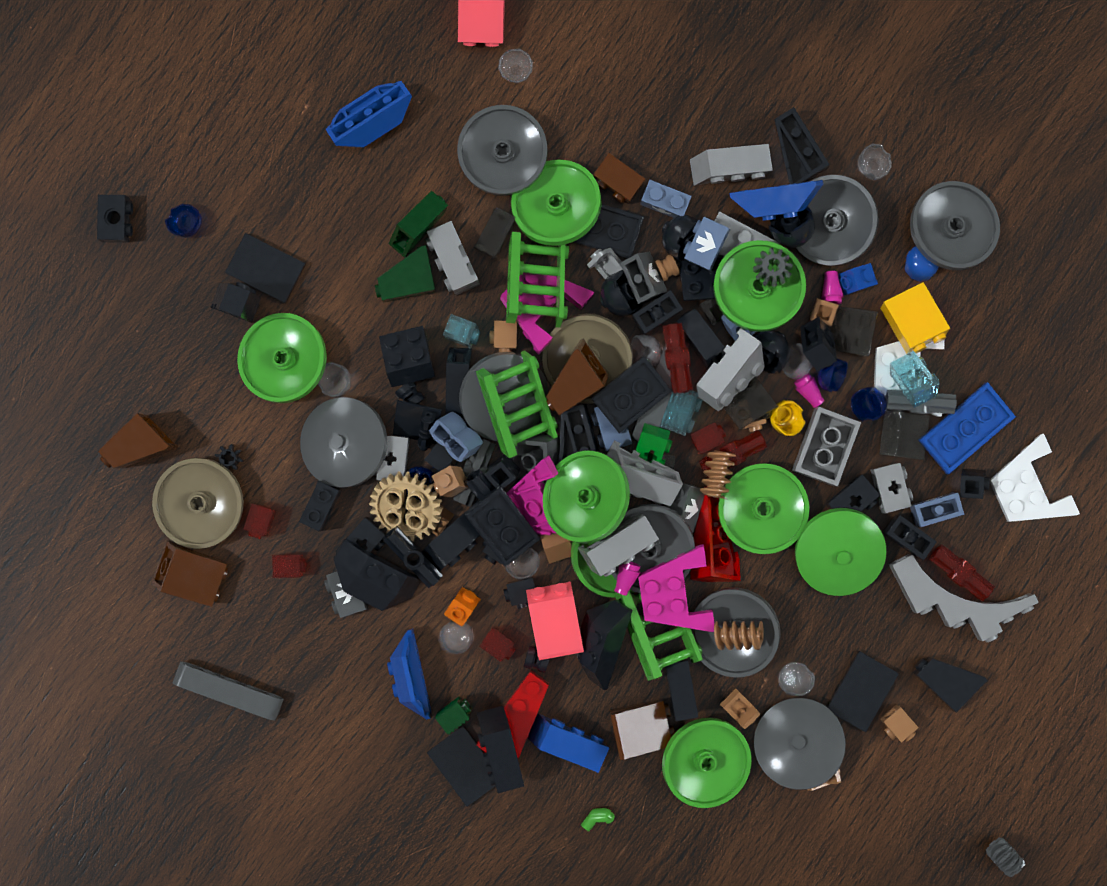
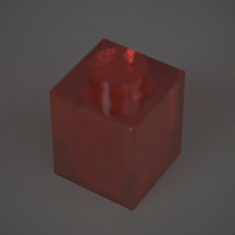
M714 422L689 436L698 454L701 455L725 443L723 438L726 437L722 426H717Z
M256 503L251 504L243 530L249 531V536L261 539L262 536H268L277 510Z
M303 554L272 555L273 578L302 577L303 572L307 570L306 559H303Z
M494 626L479 646L500 662L504 658L509 660L516 650L513 648L515 642Z

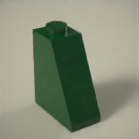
M431 190L396 225L388 244L406 258L426 236L427 231L431 230L444 215L448 207L445 200Z
M426 245L418 248L377 278L378 284L375 285L377 298L381 297L383 302H389L436 292Z

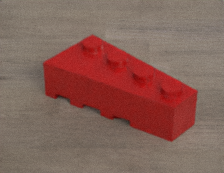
M532 670L528 672L503 706L518 759L549 686L546 680ZM478 740L476 746H478L484 752H487L486 747L481 748L480 742Z

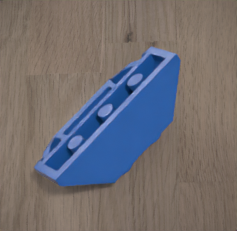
M402 81L378 85L340 109L333 118L331 125L326 128V131L336 146L365 147L402 123L412 96Z
M823 180L730 193V198L754 218L762 217L763 221L776 219L778 214H783L784 218L795 217L797 212L806 209L822 187Z
M411 628L407 630L390 657L391 662H387L390 676L394 675L395 684H392L394 697H398L401 704L427 720L432 718V711L414 630Z

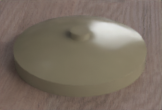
M578 314L563 320L560 328L555 327L550 333V336L553 337L552 341L543 350L542 356L544 372L551 385H553L575 347L583 338L609 374L604 387L633 364L632 347L624 331L610 319L596 314ZM601 389L597 390L596 392H594L584 400L580 401L579 403H594L591 397L594 396Z
M191 458L172 465L162 474L153 492L152 507L158 526L169 539L184 547L200 549L214 546L224 541L234 532L243 514L244 500L240 484L229 469L214 460Z

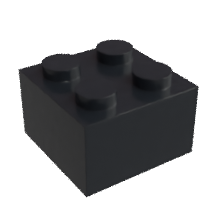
M423 326L379 336L386 374L391 387L435 377L429 344Z

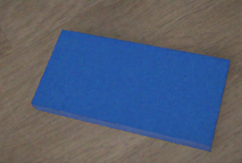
M986 382L956 407L955 414H948L923 435L919 442L946 474H950L1016 416L991 385Z

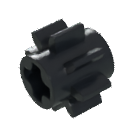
M230 444L229 449L220 446L222 452L215 454L219 458L220 462L218 463L224 465L229 470L230 466L238 470V462H244L239 456L242 450L235 451L234 444ZM231 452V456L234 457V460L229 461L228 463V460L225 459V455H229Z

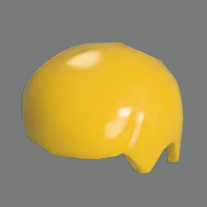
M783 400L777 403L770 414L772 427L785 436H794L800 433L806 423L802 416L803 409L791 400Z

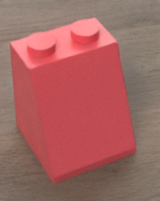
M458 0V42H463L465 46L485 43V46L497 47L499 43H503L505 0Z
M571 582L526 590L539 660L584 652Z

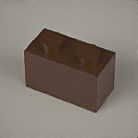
M608 153L593 174L599 188L604 191L607 188L613 192L612 196L622 204L624 202L629 204L645 182L644 177L610 153Z

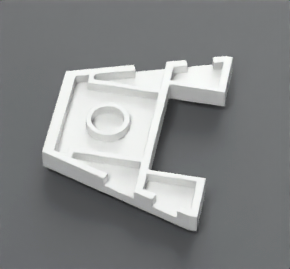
M944 340L937 344L931 342L926 345L925 349L943 350ZM899 341L875 348V394L885 397L887 390H919L920 352L906 354ZM930 413L936 417L942 416V413Z
M1044 434L1038 435L1032 443L1026 446L1020 454L990 479V484L1008 522L1080 514L1072 495H1068L1051 504L1048 502L1031 464V461L1052 452Z

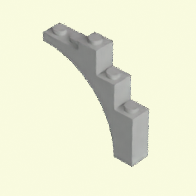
M907 554L888 564L914 613L926 614L932 611V606L935 605L945 626L955 629L964 625L967 619L977 640L986 641V643L998 638L997 634L1003 631L999 625L1000 622L1002 624L1008 623L1014 619L1013 615L1019 612L1025 614L1034 609L1033 605L1039 603L1035 594L1031 593L1012 600L996 603L965 600L937 585L921 569L911 554Z

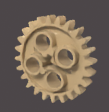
M400 471L397 472L395 477L391 473L387 479L383 477L376 484L375 491L370 496L373 498L369 503L370 506H373L370 514H377L373 521H380L379 529L386 527V534L392 528L398 526L407 537H410L412 542L417 536L421 540L425 534L429 536L432 529H436L442 517L440 514L443 511V508L439 507L442 500L435 499L438 493L431 491L433 484L425 485L426 478L419 481L417 473L414 478H411L409 471H407L404 477ZM414 496H418L421 500H417Z

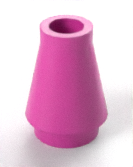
M827 271L824 273L825 278L821 299L841 304L844 296L838 272Z
M807 373L794 382L795 390L813 408L825 401L814 376L811 377Z
M634 562L620 564L614 591L627 596L630 588L641 573L639 571L641 566Z

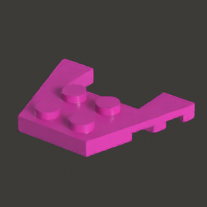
M523 273V275L519 276V281H522L523 284L557 287L556 276ZM565 280L564 297L581 310L592 299L594 292ZM506 289L505 292L501 295V298H500V300L502 301V303L504 304V306H505L506 308H507V289ZM522 293V295H519V302L525 305L552 307L556 303V296ZM522 313L521 316H517L516 321L522 328L525 337L534 346L535 352L539 355L552 341L553 337L536 324L544 315Z
M549 455L542 459L506 493L534 531L541 535L556 533L549 525L543 510V492L545 487L543 481L553 478L558 474Z
M703 544L696 546L695 549L687 553L684 552L677 555L676 558L666 563L663 562L640 573L638 578L645 621L714 632L712 610L688 612L683 570L706 567Z

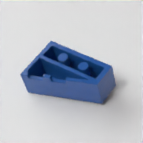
M537 713L527 737L539 750L598 773L609 750V747L603 743V738L594 734L590 737L584 734L585 731L572 726L570 728L557 719H550Z

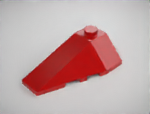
M704 496L695 528L694 541L695 547L701 544L704 545L706 567L690 569V579L701 582L741 581L738 551L734 552L732 542L721 526L718 515L719 498Z

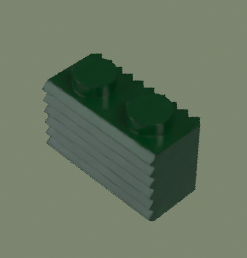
M458 696L436 714L435 719L446 734L450 735L451 732L462 726V723L465 724L466 721H469L473 708L466 698L462 700Z

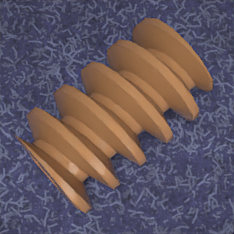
M714 450V452L707 453V456L713 460L705 462V465L711 469L703 471V474L709 478L702 479L701 482L707 487L700 488V492L707 496L727 499L722 496V493L729 492V489L725 488L724 484H730L731 481L725 478V476L733 474L727 467L734 466L735 463L730 461L729 458L736 457V454Z
M718 621L715 622L714 639L719 650H724L725 646L728 650H733L734 646L737 650H742L743 646L746 650H751L752 645L755 650H760L764 637L762 621L759 622L758 627H755L754 621H751L749 628L746 627L745 621L741 622L740 628L737 627L736 621L732 622L731 628L728 627L727 621L723 622L722 628L719 627Z

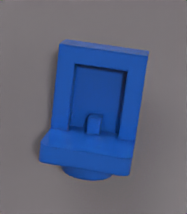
M871 263L838 274L844 295H849L878 284Z

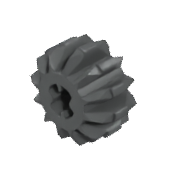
M773 248L769 249L768 254L765 251H761V258L756 257L754 260L757 265L753 267V272L758 273L756 280L764 278V286L770 281L771 286L775 288L777 281L783 285L785 284V278H790L791 276L788 270L792 269L793 265L786 263L790 258L789 255L781 257L782 249H779L777 254H774ZM770 264H772V267L773 265L777 266L775 272L774 269L772 271L768 269Z
M999 837L994 840L986 849V853L991 860L1009 877L1018 874L1022 870L1021 868L1025 866L1023 858L1004 838Z

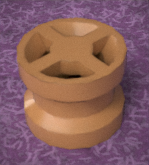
M668 255L662 261H654L663 282L668 280L669 276L680 274L673 256Z

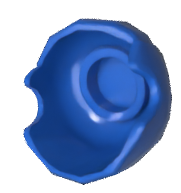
M916 246L906 256L905 272L911 279L916 281H928L936 274L939 266L927 260Z

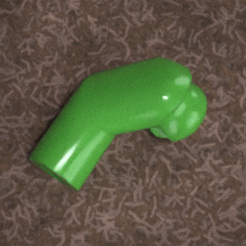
M608 808L592 809L581 823V826L590 831L596 822L610 824L615 818L614 813Z

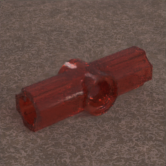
M682 323L662 326L666 347L664 351L667 370L670 371L673 394L693 391L689 369L691 366L688 347L685 346Z
M757 430L738 441L736 439L719 448V451L736 454V457L729 458L730 461L735 463L734 466L747 460V457L764 450L767 445L762 434ZM708 456L698 461L703 471L711 469L705 465L706 461L713 460Z
M942 544L929 557L930 561L947 573L949 579L960 587L966 588L977 599L984 601L993 592L995 586L977 573V569L963 558L957 557Z

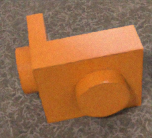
M462 587L444 615L458 625L463 626L481 599L474 592Z

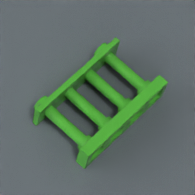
M521 232L511 233L508 254L506 323L515 324L517 316H521L522 313L555 316L556 327L560 328L562 321L567 319L568 307L564 306L565 259H568L569 246H565V244L558 245V247L524 244V241H521ZM530 253L557 256V267L524 264V261H520V255ZM530 273L557 276V287L523 284L522 281H519V275ZM528 293L556 296V307L525 305L519 302V295Z
M526 351L521 352L523 363L495 375L484 368L475 371L501 452L508 458L517 455L515 449L517 443L542 432H546L553 439L558 437L556 433L558 425L555 418L551 416L537 371L539 363L535 356L530 355ZM527 371L530 383L505 394H498L496 389L498 383ZM533 391L536 403L509 415L504 414L502 407L505 406V403ZM536 412L540 413L542 423L515 435L510 433L509 427L511 423Z
M629 591L627 596L621 594L615 596L616 600H619L633 610L627 629L648 681L661 677L662 668L690 657L692 663L703 660L701 646L695 641L691 628L677 626L678 628L655 637H647L644 628L653 622L645 621L644 616L642 617L638 614L636 607L637 604L642 603L641 593L633 595ZM680 636L682 637L686 649L662 659L655 658L654 646Z

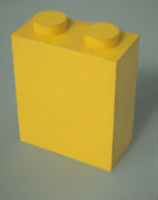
M924 282L884 301L880 308L906 354L911 352L919 353L926 348L927 344L931 342L937 344L943 341L950 330L949 325Z

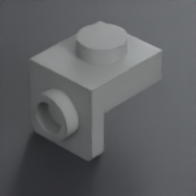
M611 248L605 250L598 249L590 256L592 260L587 264L589 268L595 267L604 279L623 270L620 265L622 261Z

